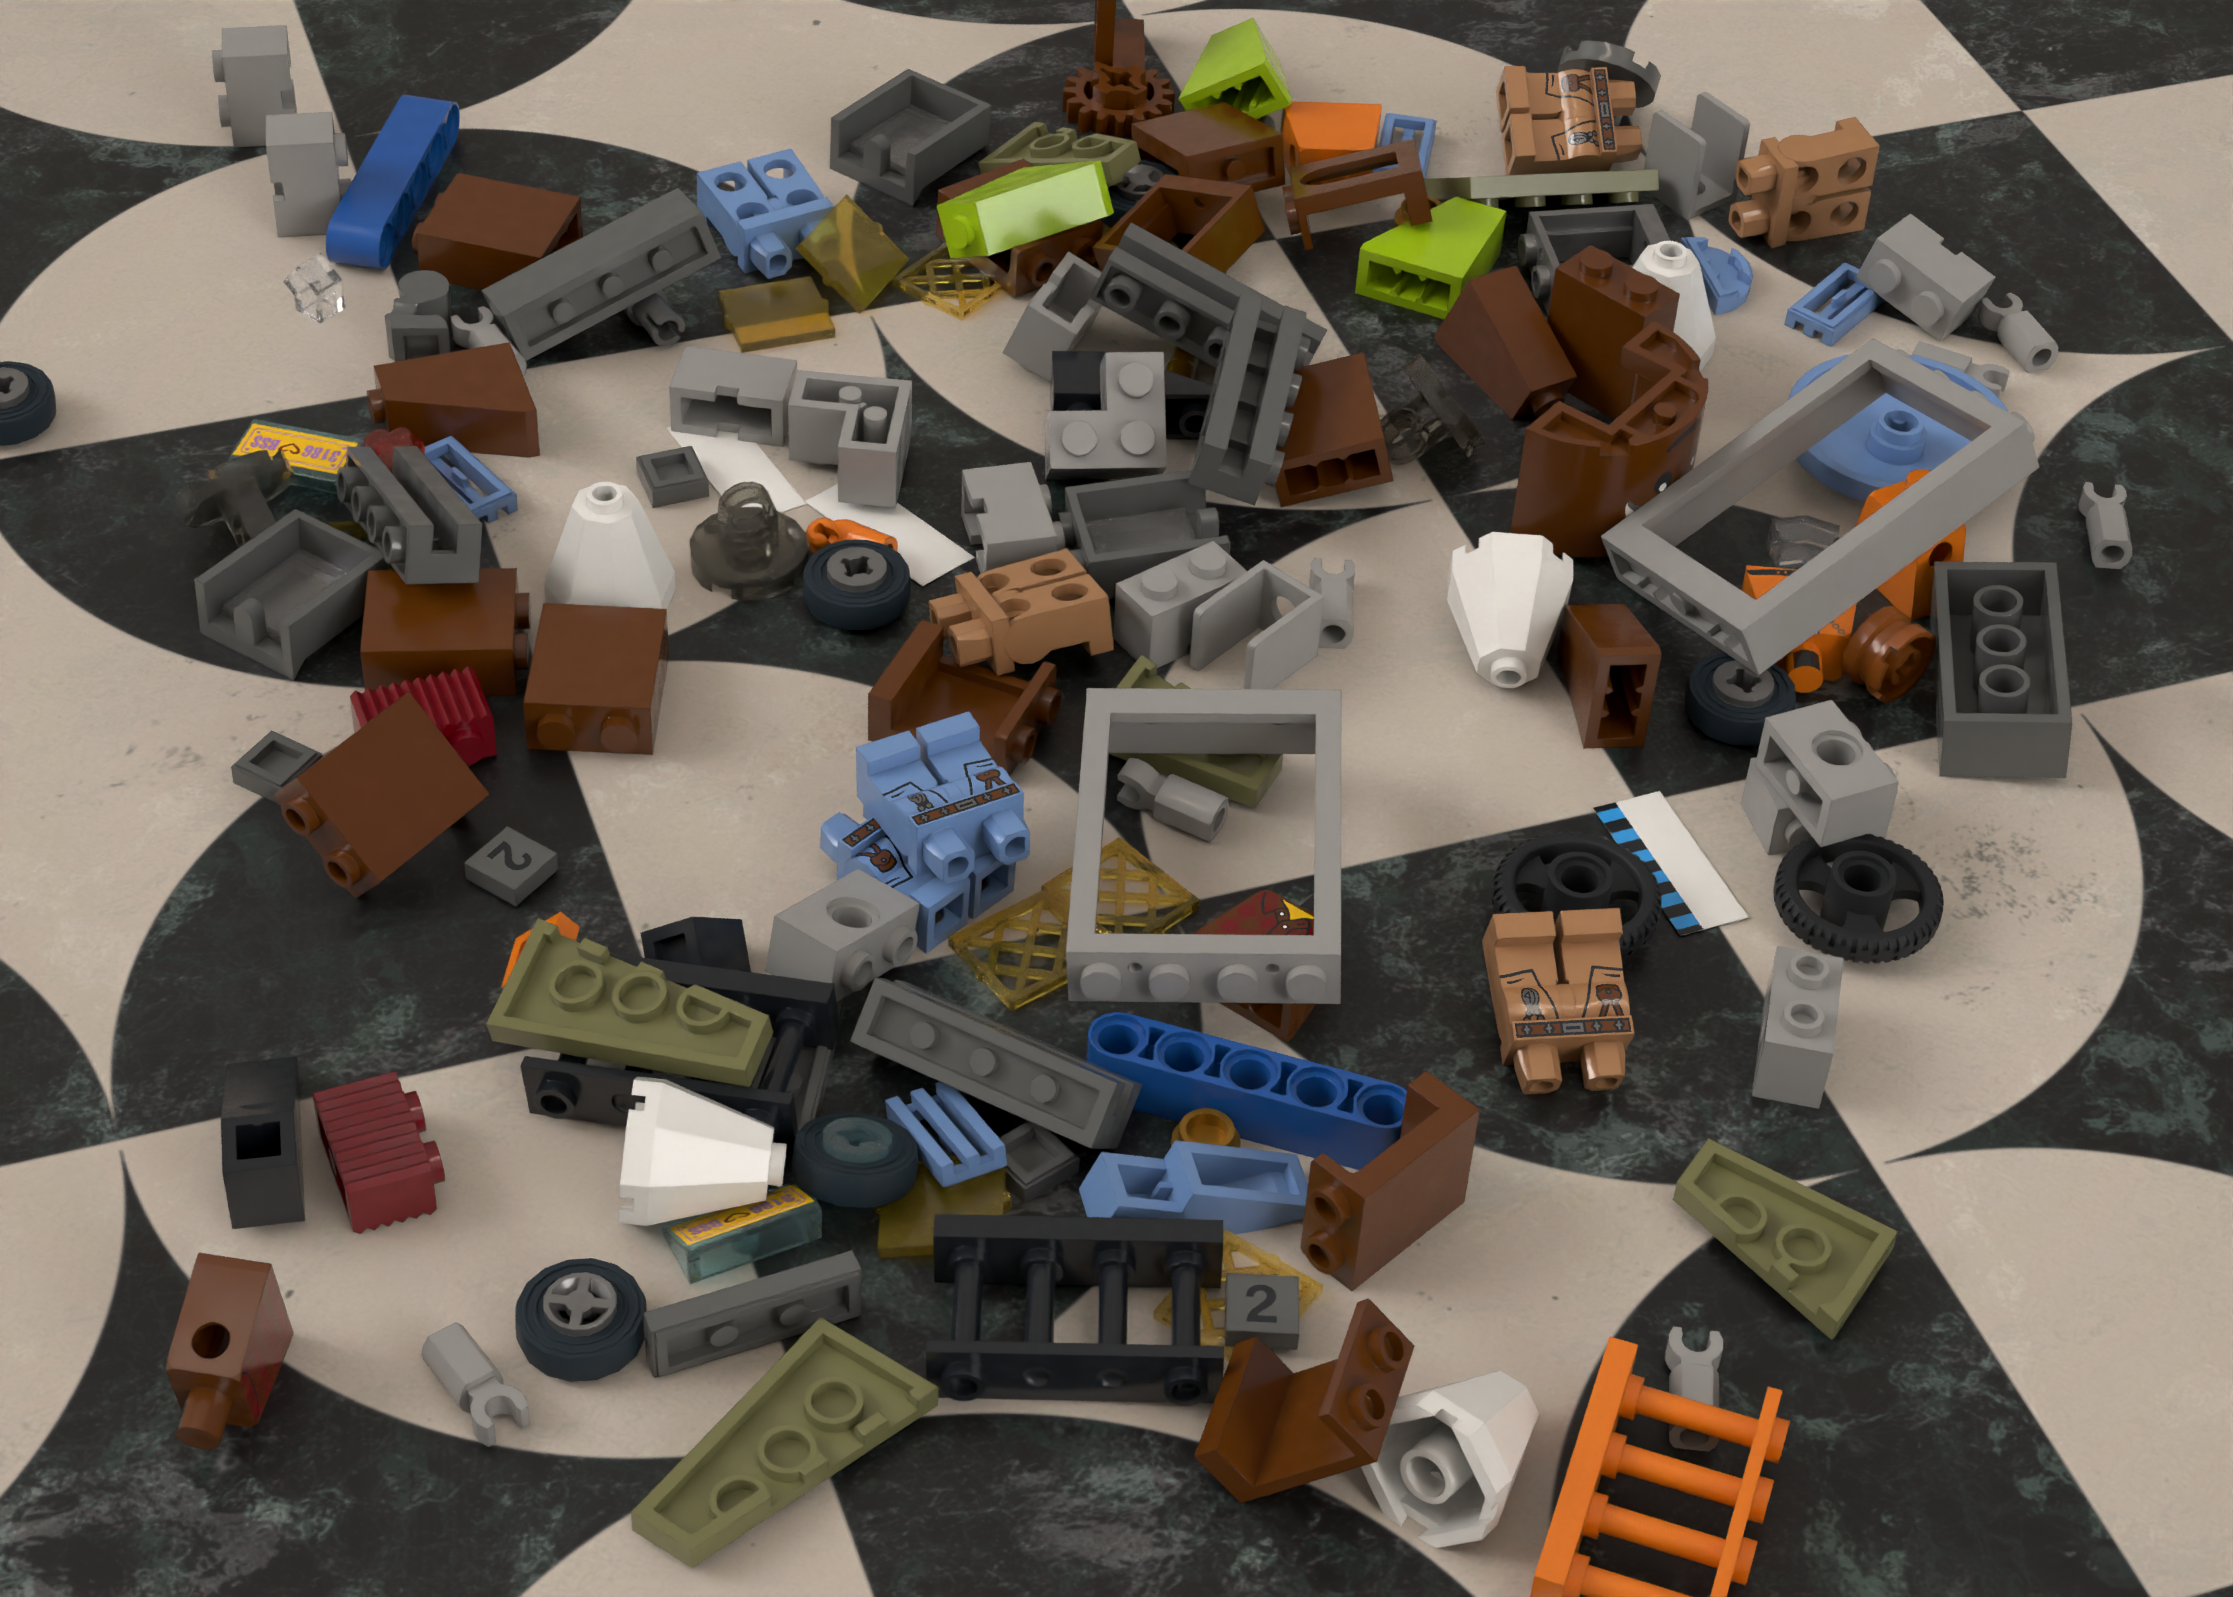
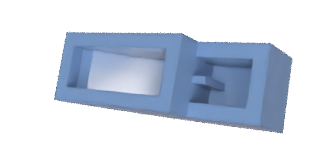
M1175 1140L1164 1159L1101 1152L1079 1187V1192L1087 1217L1223 1220V1236L1264 1230L1303 1219L1308 1184L1297 1154Z

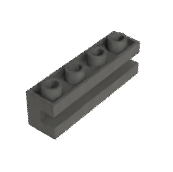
M676 188L483 289L482 292L499 328L525 358V361L719 260L721 256L702 211L679 188Z
M1130 223L1118 247H1115L1090 296L1091 300L1216 368L1225 332L1242 291L1263 298L1258 320L1277 326L1285 307L1133 223ZM1307 318L1305 319L1302 336L1310 338L1311 341L1302 367L1310 364L1327 332V329Z
M1242 291L1225 332L1188 484L1255 506L1264 483L1274 486L1278 479L1285 453L1276 450V445L1284 446L1294 414L1284 410L1285 407L1292 409L1302 381V376L1293 373V371L1301 370L1311 339L1302 336L1306 312L1285 305L1276 326L1258 320L1263 298Z
M370 446L347 447L346 467H339L337 471L336 486L338 499L346 505L352 513L354 521L359 522L368 534L370 542L375 543L384 555L386 563L391 564L405 584L478 583L482 523L417 446H394L391 473Z
M875 977L850 1040L852 1043L1091 1149L1118 1148L1142 1088V1084L900 980L892 982L884 978Z

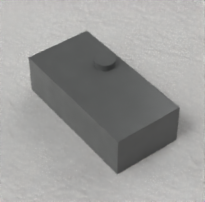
M1934 562L1930 626L1931 633L1935 635L1936 648L1933 656L1939 775L1946 777L2066 778L2072 731V713L2057 562Z

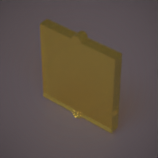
M847 194L795 248L823 276V283L826 286H832L859 314L909 260L882 231V225L879 222L874 223Z
M811 276L718 291V301L725 314L724 327L732 330L741 353L835 337V326L828 314L829 302L827 299H821Z
M948 1156L953 1161L954 1166L962 1163L957 1156ZM918 1158L916 1181L906 1196L888 1205L874 1207L876 1216L880 1218L878 1235L879 1257L934 1254L933 1231L935 1214L1005 1215V1211L1012 1208L1011 1195L1006 1191V1166L945 1188L941 1186Z

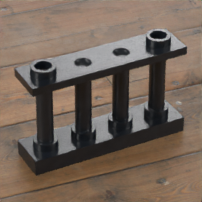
M610 953V956L636 967L640 962L658 968L664 971L666 980L687 989L692 985H698L769 1015L773 1029L772 1037H775L776 1040L758 1088L720 1084L717 1081L694 1077L684 1079L652 1074L653 1070L625 1065L624 1070L586 1065L589 1058L562 1053L558 1061L524 1056L520 1066L529 1112L533 1114L546 1115L555 1119L567 1118L626 1127L629 1109L635 1110L636 1102L645 1103L646 1096L631 1095L634 1079L636 1077L666 1079L773 1126V1142L787 1144L786 1150L793 1151L794 1140L798 1132L794 1094L785 1092L803 1046L812 1048L824 1046L828 1050H833L840 1032L834 983Z
M935 1214L933 1231L934 1282L954 1283L951 1340H926L927 1381L939 1387L938 1398H951L957 1401L1018 1399L1160 1402L1181 1406H1191L1198 1403L1214 1404L1223 1379L1224 1346H1201V1288H1221L1223 1220ZM983 1283L1027 1284L1024 1342L980 1341ZM1056 1285L1099 1286L1098 1343H1054ZM1128 1286L1172 1287L1171 1345L1127 1344Z

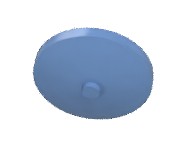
M1849 355L1833 358L1810 369L1796 382L1788 400ZM1910 355L1914 361L1932 371H1942L1951 381L1971 392L1975 390L1982 393L1989 402L2008 412L2005 405L1990 389L1970 375L1946 364ZM1885 393L1797 457L1796 460L1807 472L1826 486L1845 496L1865 503L1867 496L1874 490L1905 481L1908 474L1913 470L1925 469L1932 471L1971 441Z

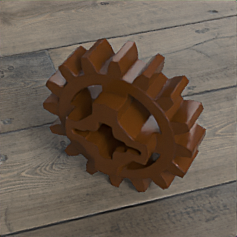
M1114 60L1113 66L1097 61L1094 62V70L1090 71L1079 67L1077 69V77L1068 76L1066 78V88H1063L1062 112H1066V122L1068 124L1078 123V132L1081 134L1092 131L1095 134L1111 135L1123 139L1125 136L1132 138V123L1174 114L1175 90L1170 89L1171 81L1169 78L1158 79L1159 70L1151 69L1145 71L1141 68V63L1135 62L1129 67H1123L1120 60Z

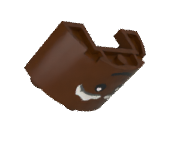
M1652 321L1622 347L1619 366L1638 374L1634 404L1611 424L1608 425L1558 401L1526 428L1510 533L1544 536L1553 543V554L1557 557L1562 555L1563 552L1569 557H1608L1601 535L1694 468L1709 387L1708 378H1703L1699 370L1701 359L1687 342L1665 326Z

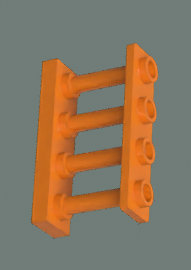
M1609 1336L1536 1568L1530 1597H1580V1595L1586 1597H1692L1589 1565L1591 1557L1578 1553L1582 1538L1585 1536L1597 1540L1599 1533L1718 1569L1710 1597H1727L1731 1581L1746 1586L1758 1541L1743 1537L1747 1520L1760 1524L1763 1523L1774 1480L1760 1476L1764 1460L1779 1464L1790 1424L1789 1420L1776 1417L1783 1390L1768 1386L1760 1417L1756 1419L1644 1385V1377L1632 1374L1638 1345ZM1635 1414L1751 1448L1743 1479L1626 1444L1627 1436L1615 1432L1619 1418L1622 1417L1633 1421ZM1617 1473H1621L1733 1507L1734 1511L1727 1537L1723 1539L1608 1504L1609 1496L1597 1492L1601 1476L1616 1479Z

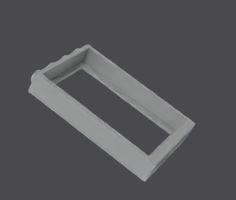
M1873 338L1601 535V539L1619 581L1751 671L1760 675L2037 470L2039 464L2032 443L2035 435L2030 424L2019 413L2007 412L1989 402L1982 393L1975 390L1971 392L1951 381L1942 371H1932L1914 361L1905 351L1901 349L1894 350ZM1885 393L1971 441L1757 600L1676 548L1686 538Z
M1087 688L1066 944L1069 1001L1341 1004L1342 690ZM1109 753L1315 754L1314 935L1096 933Z

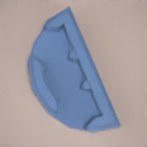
M1681 238L1680 244L1691 249L1700 263L1708 304L1714 315L1734 311L1745 303L1751 289L1753 273L1750 263L1734 248H1731L1729 254L1721 249L1709 247V239Z

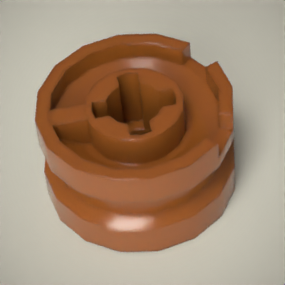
M1894 606L1883 607L1871 614L1850 638L1841 661L1842 673L1859 685L1866 684L1867 692L1883 703L1894 702L1910 691L1926 672L1936 648L1935 635L1919 624H1911L1910 618Z

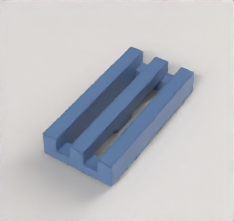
M1386 113L1378 147L1392 143L1395 127L1404 128L1401 142L1412 140L1415 130L1424 131L1419 151V160L1423 177L1426 179L1437 120ZM1398 164L1373 169V173L1396 168Z
M1843 263L1787 310L1784 325L1794 329L1802 323L1804 324V335L1813 338L1820 332L1823 334L1821 343L1831 347L1886 300L1856 278L1860 269L1848 263ZM1851 280L1856 282L1847 290L1843 289ZM1833 297L1832 303L1820 313H1815L1818 308Z
M453 436L420 449L478 519L482 518L489 524L498 519L497 510L502 509L507 514L518 510L517 494ZM443 455V456H444L445 458H447L455 467H452V468H451L449 465H447V464L440 458V456ZM467 478L471 480L487 496L482 497L472 486H470L467 483Z
M938 1082L935 1083L937 1095L930 1097L924 1088L911 1091V1104L905 1105L898 1096L885 1100L887 1119L892 1120L910 1132L918 1145V1158L942 1187L946 1188L1007 1166L1005 1144L956 1088ZM925 1119L939 1135L941 1144L948 1152H953L962 1162L961 1164L954 1166L953 1161L919 1122L920 1120Z

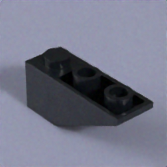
M1052 351L1051 411L1101 410L1100 364L1105 352ZM1164 370L1166 439L1199 440L1212 385Z
M297 1057L226 1064L221 1112L222 1174L232 1229L305 1221Z

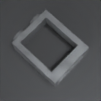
M1654 204L1529 212L1526 234L1519 236L1518 256L1521 266H1527L1531 274L1534 297L1541 298L1547 315H1549L1555 269L1560 265L1559 262L1567 261L1592 245L1599 250L1608 252L1614 258L1629 257L1632 265L1628 266L1633 267L1648 245L1671 240Z

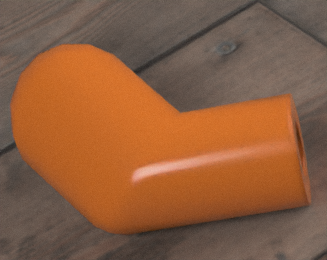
M818 518L812 521L806 530L809 548L813 553H816L826 545L844 540H869L885 544L896 552L898 549V543L894 537L852 520L841 519L832 521L829 518Z

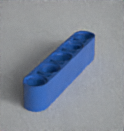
M402 95L399 98L328 224L326 254L330 262L376 269H386L389 266L455 145L460 124V111L457 102L411 95Z
M1113 1012L1104 1014L1096 1018L1089 1026L1086 1060L1142 1084L1133 1110L1181 1122L1182 1118L1193 1110L1201 1108L1215 1109L1223 1112L1232 1120L1241 1139L1316 1158L1324 1153L1339 1165L1356 1170L1362 1169L1400 1139L1407 1091L1396 1084L1129 1013Z

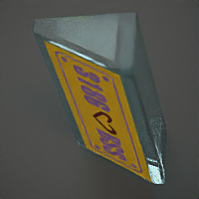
M253 419L233 449L229 462L240 476L337 494V471L339 467H346L347 447H365L366 442L363 439Z
M793 1181L768 1190L766 1201L696 1215L662 1227V1232L689 1284H693L822 1238V1208L815 1197L802 1190Z

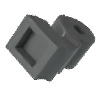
M429 270L414 271L406 274L398 283L400 298L394 299L392 312L385 315L389 357L394 362L450 353L449 335L452 332V306L450 285L447 278L438 272Z

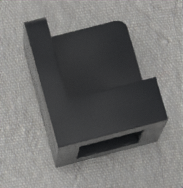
M689 917L640 932L645 958L751 972L742 919Z

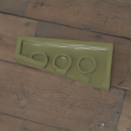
M1658 169L1433 178L1424 179L1427 196L1437 200H1447L1457 196L1499 208V198L1514 197V207L1546 206V195H1561V205L1593 204L1592 193H1607V203L1639 202V191L1659 190Z
M539 918L486 1023L492 1041L744 1087L751 1086L773 1034L769 1015L698 985H692L687 989L666 980L664 971L643 962H640L637 967L610 956L608 947L584 938L581 943L560 935L558 926Z
M820 1317L631 1512L632 1530L693 1568L937 1407L939 1387Z

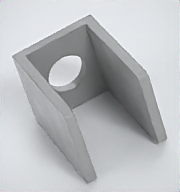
M1708 92L1697 95L1691 129L1663 110L1655 112L1652 119L1644 170L1658 169L1659 190L1646 192L1686 220L1736 199L1738 192L1735 178L1737 161L1744 160L1750 129L1748 119ZM1698 187L1702 189V194L1697 195Z
M1261 561L1194 610L1190 667L1200 671L1260 628L1263 632L1251 639L1247 645L1243 689L1275 688L1318 656L1324 596L1268 562ZM1278 596L1288 599L1295 607L1285 616H1282L1278 609Z

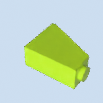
M1254 18L1211 35L1178 98L1186 111L1226 102L1255 119L1288 107L1293 101L1280 60Z
M1101 160L1023 167L937 205L950 258L990 256L1011 249L1014 246L1023 245L1114 213Z
M1456 196L1430 209L1432 222L1411 226V222L1408 220L1363 243L1359 252L1355 293L1445 319L1469 279L1488 274L1499 258L1506 211Z

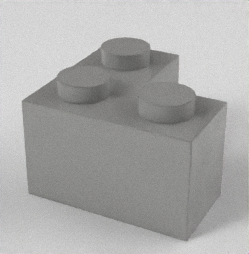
M1105 352L1100 364L1101 410L1049 411L1044 422L1046 480L1129 479L1163 474L1167 468L1164 352Z
M797 370L788 404L789 460L811 462L817 465H838V502L896 508L912 436V381Z

